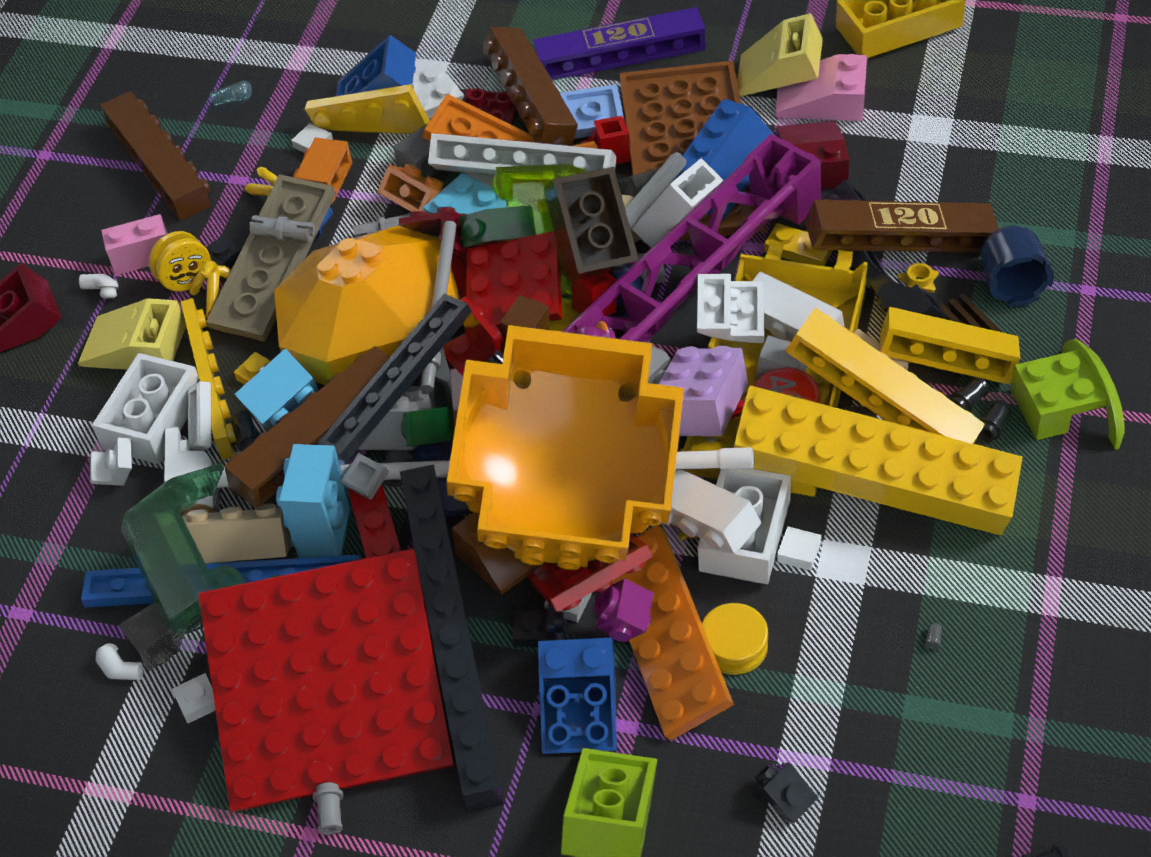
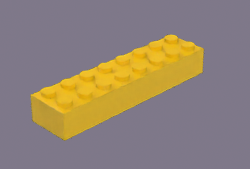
M751 385L748 388L733 448H753V469L790 475L792 481L1000 536L1013 517L1023 458L1015 454Z

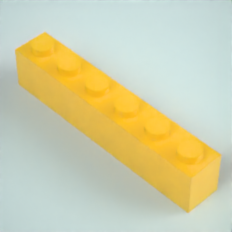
M814 308L785 350V352L885 421L969 443H974L985 425L974 417L972 413L962 409L946 398L943 393L930 387L915 374L898 365L886 354L878 351L862 340L857 334L850 332L834 321L831 316L824 314L817 308Z

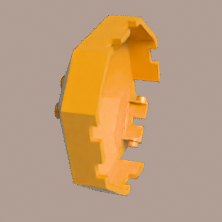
M393 226L354 239L346 238L337 244L312 251L274 289L278 340L281 351L286 348L313 377L314 381L323 385L328 384L335 374L343 372L353 364L359 355L367 353L374 346L391 357L432 307L441 246L439 237L400 226ZM450 268L447 295L460 300L459 290Z

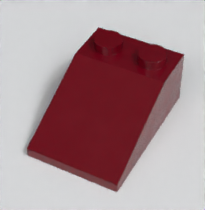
M836 121L777 126L779 138L789 141L797 148L811 153L821 160V189L835 188L842 181H848L849 156L845 139Z
M22 263L17 265L0 281V352L41 337L62 318L47 280Z

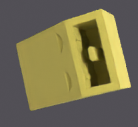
M811 13L783 20L741 54L737 77L740 96L818 79L823 38Z
M145 299L97 316L78 365L82 367L128 370L138 353L173 361L186 328L178 301Z

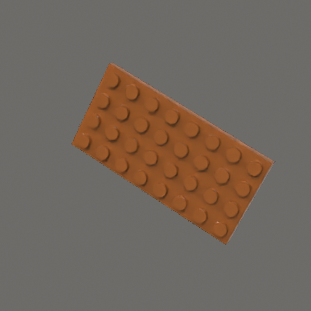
M733 61L619 73L625 121L630 134V158L635 194L637 195L672 154L677 152L683 156L723 99L741 104ZM749 185L744 190V193H750ZM736 203L726 219L721 220L717 233L721 236L733 235L743 226L745 220L756 209L752 205ZM706 213L697 222L707 227L711 215ZM762 226L757 232H764V226ZM689 230L677 241L691 240Z

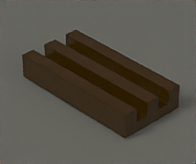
M965 293L959 295L957 301L954 298L949 300L947 306L944 304L939 305L947 316L946 320L961 323L953 314L955 312L967 325L1002 332Z

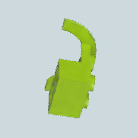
M1077 339L1067 340L1063 345L1061 354L1014 366L1010 391L1036 440L1068 433L1072 415L1106 407L1109 424L1108 437L1115 450L1119 449L1125 433L1120 399L1106 367L1091 348Z

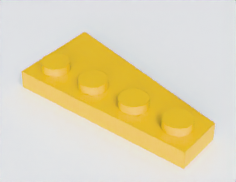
M412 84L307 101L305 107L312 123L324 130L412 134L430 121Z

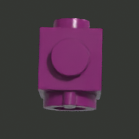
M625 578L600 591L594 603V612L598 615L596 628L608 633L610 638L624 642L645 633L651 622L650 610L654 593Z

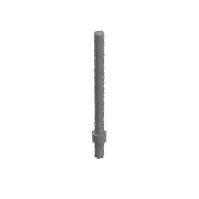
M446 221L443 225L432 307L443 294H447L456 232V223L453 221ZM440 352L422 371L420 389L424 392L433 391L435 373L440 368Z

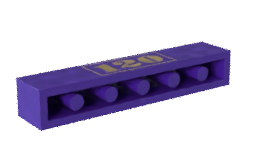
M697 7L533 39L534 51L551 80L706 50L705 26Z

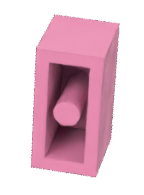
M161 214L102 230L105 249L115 275L149 266V255L153 246L160 238L168 234Z

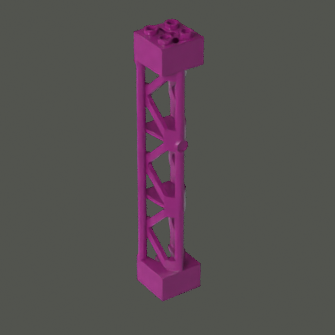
M771 133L746 156L743 164L562 332L574 333L580 326L591 325L596 327L599 321H604L612 329H622L625 332L620 338L621 340L648 342L670 320L675 310L698 289V274H719L736 257L740 248L769 220L781 215L799 225L806 218L813 201L821 200V160L813 154L797 148L789 141L783 140ZM749 174L750 193L738 192L736 185ZM729 202L752 205L756 210L729 239L717 233ZM713 207L707 227L697 222ZM689 230L694 255L672 253L670 247ZM663 264L689 266L692 271L679 282L677 288L661 304L650 297ZM647 269L641 291H639L630 284ZM621 293L629 318L604 316L602 310Z

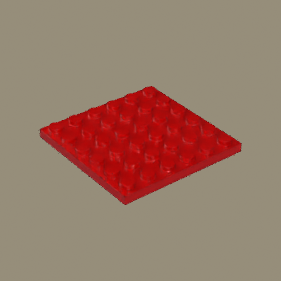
M414 549L198 593L230 811L238 812L310 797L316 792V787L322 783H336L339 789L343 790L455 766Z

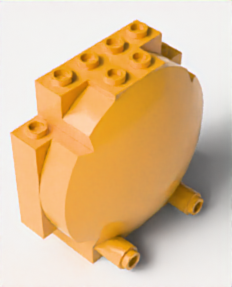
M508 325L503 364L466 360L447 476V495L466 502L470 511L480 513L478 523L479 542H484L486 546L496 549L507 547L515 551V558L521 559L525 564L541 565L543 562L557 563L563 569L577 570L580 567H587L588 561L596 559L605 563H616L619 560H626L630 533H643L648 526L668 523L671 512L684 388L648 383L652 343Z

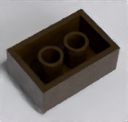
M614 167L554 178L543 188L567 282L627 269L639 261Z

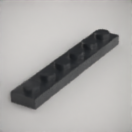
M443 294L319 440L318 445L335 446L338 459L347 462L472 313L468 303Z

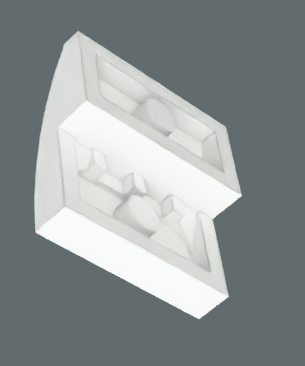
M698 274L697 332L729 341L764 343V281H731V274Z

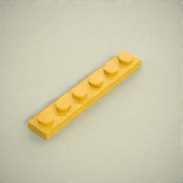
M191 298L181 301V306L199 380L201 382H211V429L220 457L223 460L234 455L231 443L236 442L237 439L232 423L226 424L225 419L231 418L226 399L220 400L219 397L224 395L225 392L220 376L214 377V373L218 372L219 368L214 353H208V350L213 349V344L209 332H203L202 329L208 327L203 309H196L194 300Z

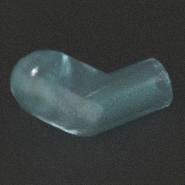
M239 81L237 84L210 93L211 102L216 106L228 101H246L252 95V86L247 81Z

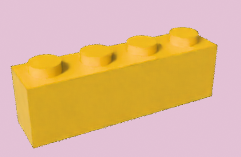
M889 307L880 332V352L888 357L1010 385L1014 366L1020 360L1018 336Z

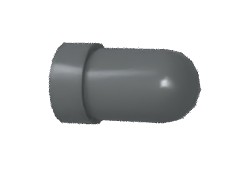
M932 623L929 626L925 640V646L928 649L937 650L940 648L942 634L940 624Z

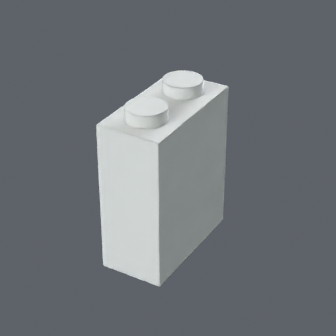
M702 158L699 159L669 184L632 229L652 248L723 182V179Z

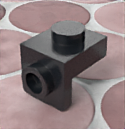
M789 762L775 766L771 763L764 767L756 775L755 780L757 783L750 790L754 797L763 795L788 825L794 824L819 798Z

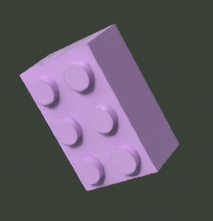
M689 346L677 350L659 384L684 388L679 436L723 435L748 384L742 348L717 346L711 349H697L696 347Z

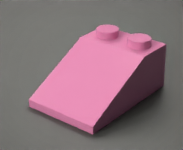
M837 54L820 60L818 79L778 88L775 118L863 121L867 55Z

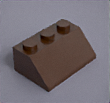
M474 512L452 527L455 554L497 593L502 595L543 564H525L521 559L515 558V551L507 547L496 549L486 546L484 542H479L478 523L480 513Z

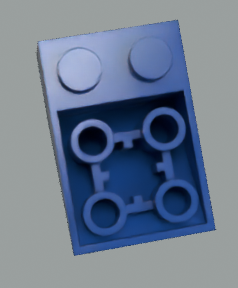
M612 638L538 641L542 754L582 752L583 748L617 751L614 640Z

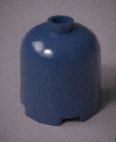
M1017 225L1004 226L988 236L982 246L981 261L993 298L1006 301L1012 307L1026 306L1040 299L1039 294L1048 285L1051 287L1054 280V272L1038 236L1029 228Z

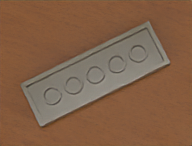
M278 175L259 216L276 219L279 216H284L292 221L313 222L315 226V234L312 236L313 240L311 242L295 239L278 241L276 237L252 235L250 233L206 321L210 329L266 342L277 319L274 289L306 258L336 195L334 186Z

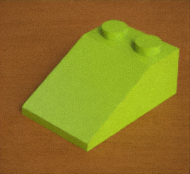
M583 748L564 814L561 854L576 857H641L657 759Z

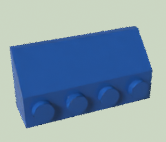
M723 99L682 157L686 159L687 163L672 182L701 158L724 181L743 164L746 156L771 133L775 134L751 107ZM749 174L736 185L738 192H744L749 185ZM729 202L727 204L722 219H726L736 203ZM713 207L707 212V214L712 215Z

